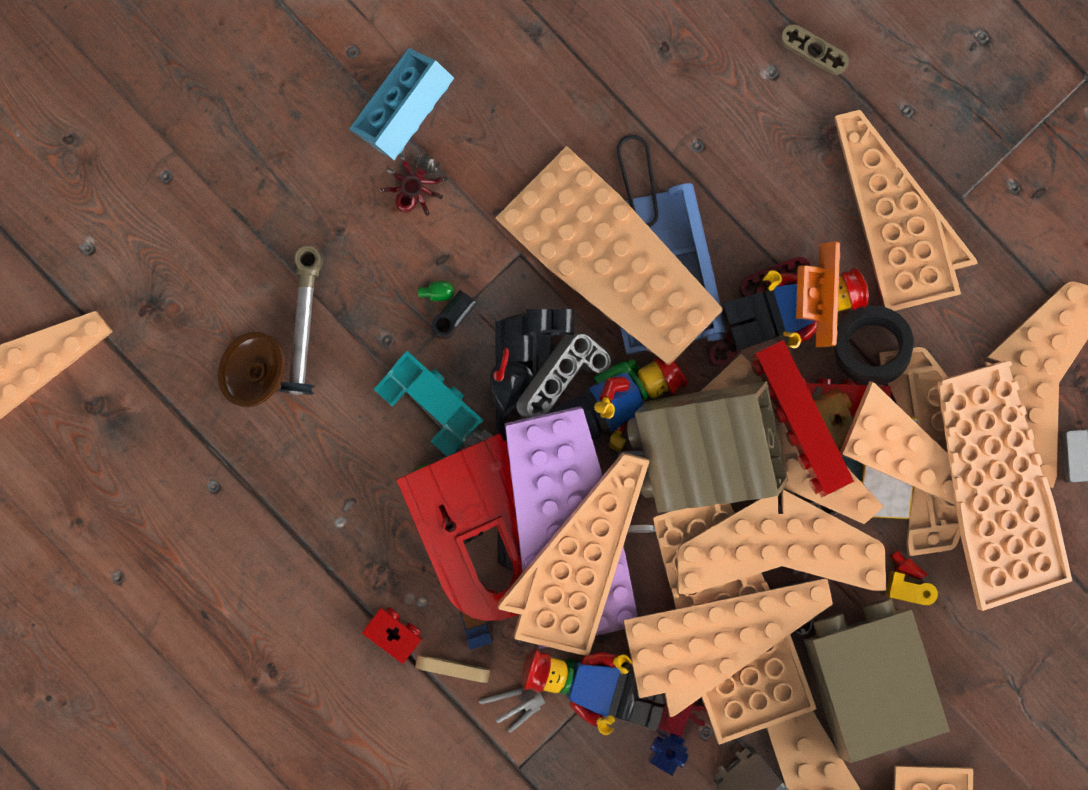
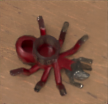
M420 152L417 153L414 160L417 173L414 174L404 154L400 153L399 157L410 176L404 177L392 168L387 167V172L403 181L402 186L384 187L380 191L382 193L401 191L397 194L395 203L398 210L404 213L414 210L417 205V199H419L425 215L428 216L430 213L422 193L425 192L431 197L442 199L443 195L427 189L422 184H438L446 181L448 178L447 176H441L437 179H424V176L436 173L440 163H437L435 168L431 170L434 166V158L431 157L426 162L428 154H425L418 163L421 155Z

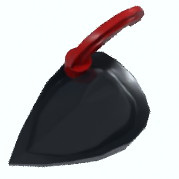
M506 347L503 350L502 362L495 365L490 373L492 395L502 419L516 407L519 398L529 386L533 377L530 368L524 364L508 361L509 351Z

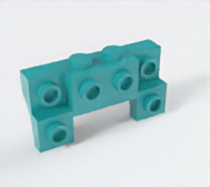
M406 351L373 390L392 407L407 392L443 425V428L430 442L446 456H449L464 444L467 438L484 420L461 400L464 395L454 386L449 389L442 383L445 378L438 371L433 369L430 372Z

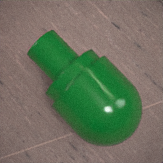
M433 281V283H429V287H419L418 295L419 298L430 297V300L434 302L448 301L454 295V287L448 281Z

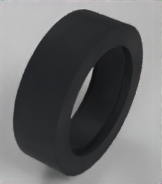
M882 306L861 307L849 313L839 324L834 354L838 366L850 379L864 385H868L869 381L874 382L876 385H883L896 380L907 369L912 356L914 338L909 324L897 312ZM868 325L884 327L896 337L899 344V352L887 364L881 366L865 365L856 360L849 350L848 341L851 335L859 328Z

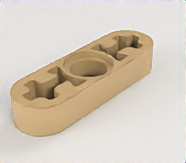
M417 655L415 668L419 670L488 683L491 669L426 655Z

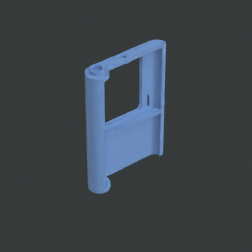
M693 184L677 185L670 188L668 192L656 194L658 220L649 228L721 306ZM652 195L633 199L635 210L639 217L646 224L652 222L655 217ZM721 312L694 341L707 338L708 342L723 339V334L727 333L723 313ZM621 327L626 354L649 351L642 343L629 335Z

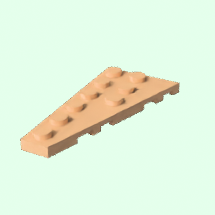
M94 311L0 345V419L113 332L98 312Z
M869 381L840 454L956 505L948 453L874 382Z

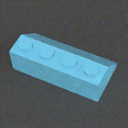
M408 48L349 130L384 155L395 160L397 155L403 151L411 136L418 130L419 125L427 114L433 110L438 99L448 89L454 77L437 61Z

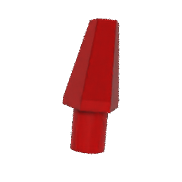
M899 550L890 555L897 565L894 569L895 571L918 580L928 575L910 558L905 559Z

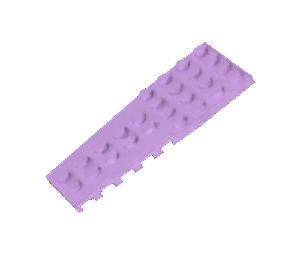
M580 406L505 423L523 572L602 478V472L584 410ZM624 548L621 551L595 636L625 629L623 620L638 617ZM538 645L539 649L547 648L546 646Z

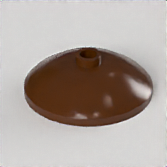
M249 332L236 338L227 347L219 364L218 383L222 394L229 402L240 407H255L267 401L276 392L285 370V357L280 344L266 333Z

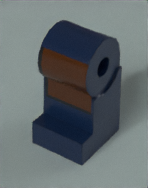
M459 610L469 649L492 643L493 640L487 621L472 618Z

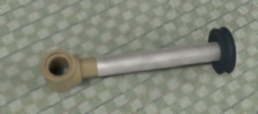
M303 246L297 250L294 257L297 265L296 275L300 277L290 381L281 382V389L277 391L294 395H314L312 388L316 386L305 384L314 281L315 277H319L323 260L314 247ZM307 255L315 256V262L311 266H304L302 263L303 258Z

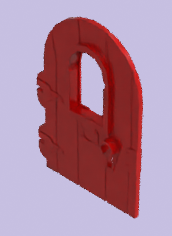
M500 433L396 479L441 588L448 600L466 615L484 621H502L518 615L517 613L500 610L497 605L523 573L507 441H503ZM442 504L446 510L448 519H450L453 522V526L450 530L445 529L446 522L444 521L438 507ZM494 526H497L512 562L514 572L510 586L500 592L485 588L479 581L463 543L464 540L477 536L480 532L487 531Z

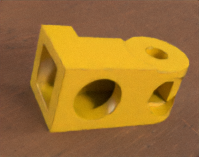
M890 571L885 596L921 605H931L936 601L938 591L934 585L927 582H918L916 584L905 582V574Z

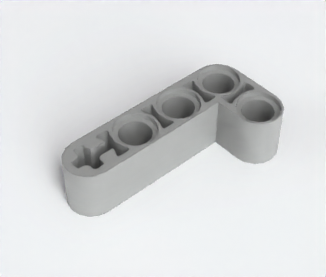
M585 334L565 335L517 402L518 413L526 418L548 413L580 367L588 372L602 373L610 366L611 359L609 354ZM576 340L579 341V348L577 351L574 348V343ZM596 355L597 363L595 366H593L592 360L593 357ZM563 360L565 366L564 369L561 371L559 365L560 362ZM547 381H549V383H550V388H549V390L546 392V391H545V383H546Z

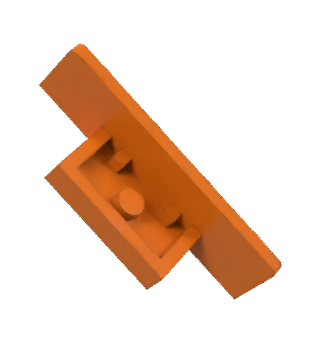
M837 241L819 244V268L805 265L798 266L796 318L817 321L816 347L835 346L837 342L840 242Z

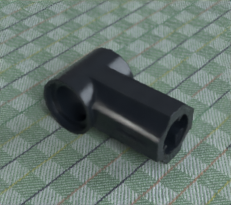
M459 290L440 314L434 317L432 329L435 336L440 339L452 337L457 327L477 303L466 293ZM440 321H448L451 324V328L447 332L438 331L436 327Z

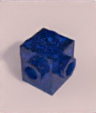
M663 733L662 737L657 736L650 747V750L653 752L648 759L649 762L673 776L677 767L682 768L689 756L686 753L688 748L683 744L685 739L672 733L670 736L666 733ZM667 750H673L671 754H665Z

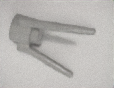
M521 687L480 699L479 704L523 694L519 697L520 705L496 719V722L500 723L525 708L527 712L508 728V732H512L531 715L541 710L540 706L544 705L545 701L540 693L531 689L524 690Z

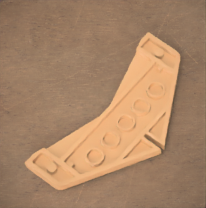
M1074 281L1068 282L1059 288L986 357L997 362L1011 361L1012 363L1009 366L1013 381L1018 383L1020 390L1017 391L1020 404L1025 406L1027 414L1024 417L1028 429H1032L1035 438L1032 440L1035 452L1040 454L1042 461L1040 469L1042 475L1047 477L1050 488L1054 487L1057 477L1059 382L1088 340V285ZM985 362V363H984L985 366L992 365L991 363H988V362Z
M915 347L912 351L910 363L904 373L896 380L887 384L891 386V393L896 404L908 416L920 418L919 426L948 453L937 383L938 380L948 378V376L928 350L922 347ZM899 350L877 353L879 366L892 361ZM913 487L906 540L908 556L954 549L961 536L956 505Z
M783 489L781 491L782 514H778V496L758 499L681 544L677 550L678 594H693L780 566L872 591L886 590L885 548L879 540Z
M813 711L766 727L785 785L789 790H861L844 761L839 758L836 748Z

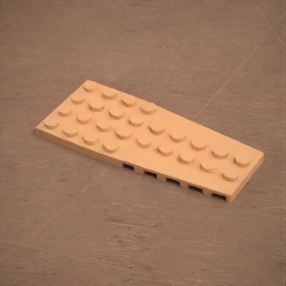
M568 146L496 217V220L550 272L574 291H577L585 300L597 307L609 319L617 323L667 365H670L722 312V307L629 204Z
M1002 361L944 378L937 382L960 535L977 609L981 611L1072 581L1056 506L1047 477L1042 475L1040 469L1042 461L1040 454L1035 452L1032 440L1035 438L1032 429H1028L1024 417L1027 412L1025 406L1020 404L1017 391L1020 389L1017 381H1013L1009 368L1012 365L1011 361Z
M730 503L686 508L653 517L652 520L676 609L770 590L762 573H758L693 594H678L677 550L679 546L733 515L735 512ZM788 635L702 696L719 745L817 709L791 635Z

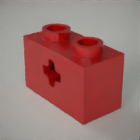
M381 607L362 634L400 663L404 664L423 639L419 635L421 630L411 622L406 625L399 620L401 615L391 607L387 609ZM397 627L399 629L398 635L401 638L395 637L392 640L389 637L390 631H388V628L393 630Z

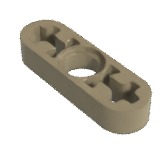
M789 25L783 30L780 38L782 45L832 75H840L848 67L849 58L845 52L802 27ZM796 32L798 40L803 42L805 37L809 40L806 41L803 50H801L799 47L802 43L797 40L790 43L788 41L789 36L786 34ZM816 43L821 47L822 52L819 56L814 57L808 53V46L810 44ZM828 50L830 51L828 57L833 60L839 57L841 59L840 64L843 67L833 68V62L826 58L825 62L820 60H822Z

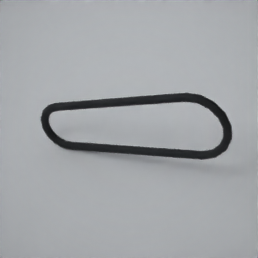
M629 135L619 142L617 157L630 206L636 212L621 157V146L629 139H637L645 146L655 212L654 220L647 224L650 227L658 220V206L650 150L647 142L642 137Z

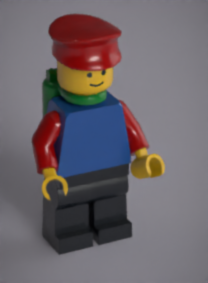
M852 268L848 272H841L838 286V312L849 308L851 310L860 307L865 308L868 304V286L863 275L856 268ZM771 270L762 279L772 283L768 287V291L725 301L721 304L727 327L751 319L753 321L728 330L735 352L781 336L789 337V342L786 344L787 347L797 348L800 343L809 340L816 332L817 321L796 318L797 275L778 273Z
M656 356L653 358V362L641 369L636 365L634 359L629 362L621 361L593 377L596 385L583 392L584 396L576 397L548 413L579 406L582 407L592 440L597 439L601 433L606 435L609 432H613L609 447L619 452L626 442V439L620 435L624 434L629 419L633 418L635 412L643 405L642 399L645 400L648 396L656 398L667 391L672 396L679 387H687L688 381L675 361L667 365Z
M534 649L527 656L522 668V685L524 690L531 689L537 693L547 691L566 695L570 700L571 708L578 716L591 725L598 727L599 732L603 735H609L614 731V728L607 726V724L615 722L614 718L646 726L657 731L663 712V707L658 703L665 704L666 701L665 693L643 697L654 702L638 698L633 670L621 667L624 662L633 664L627 655L618 656L598 652L585 656L582 661H577L573 659L551 658L550 654Z

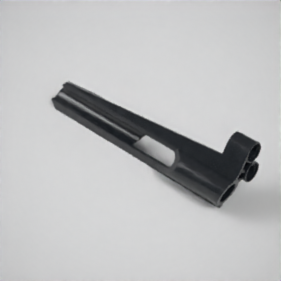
M526 309V313L495 321L496 365L502 362L503 350L506 347L509 351L508 361H516L530 368L533 380L551 355L552 335H574V309ZM549 381L545 383L546 392L549 390ZM496 407V434L500 433L503 441H507L505 429L507 416L502 419ZM497 529L498 563L506 569L513 571L512 562Z

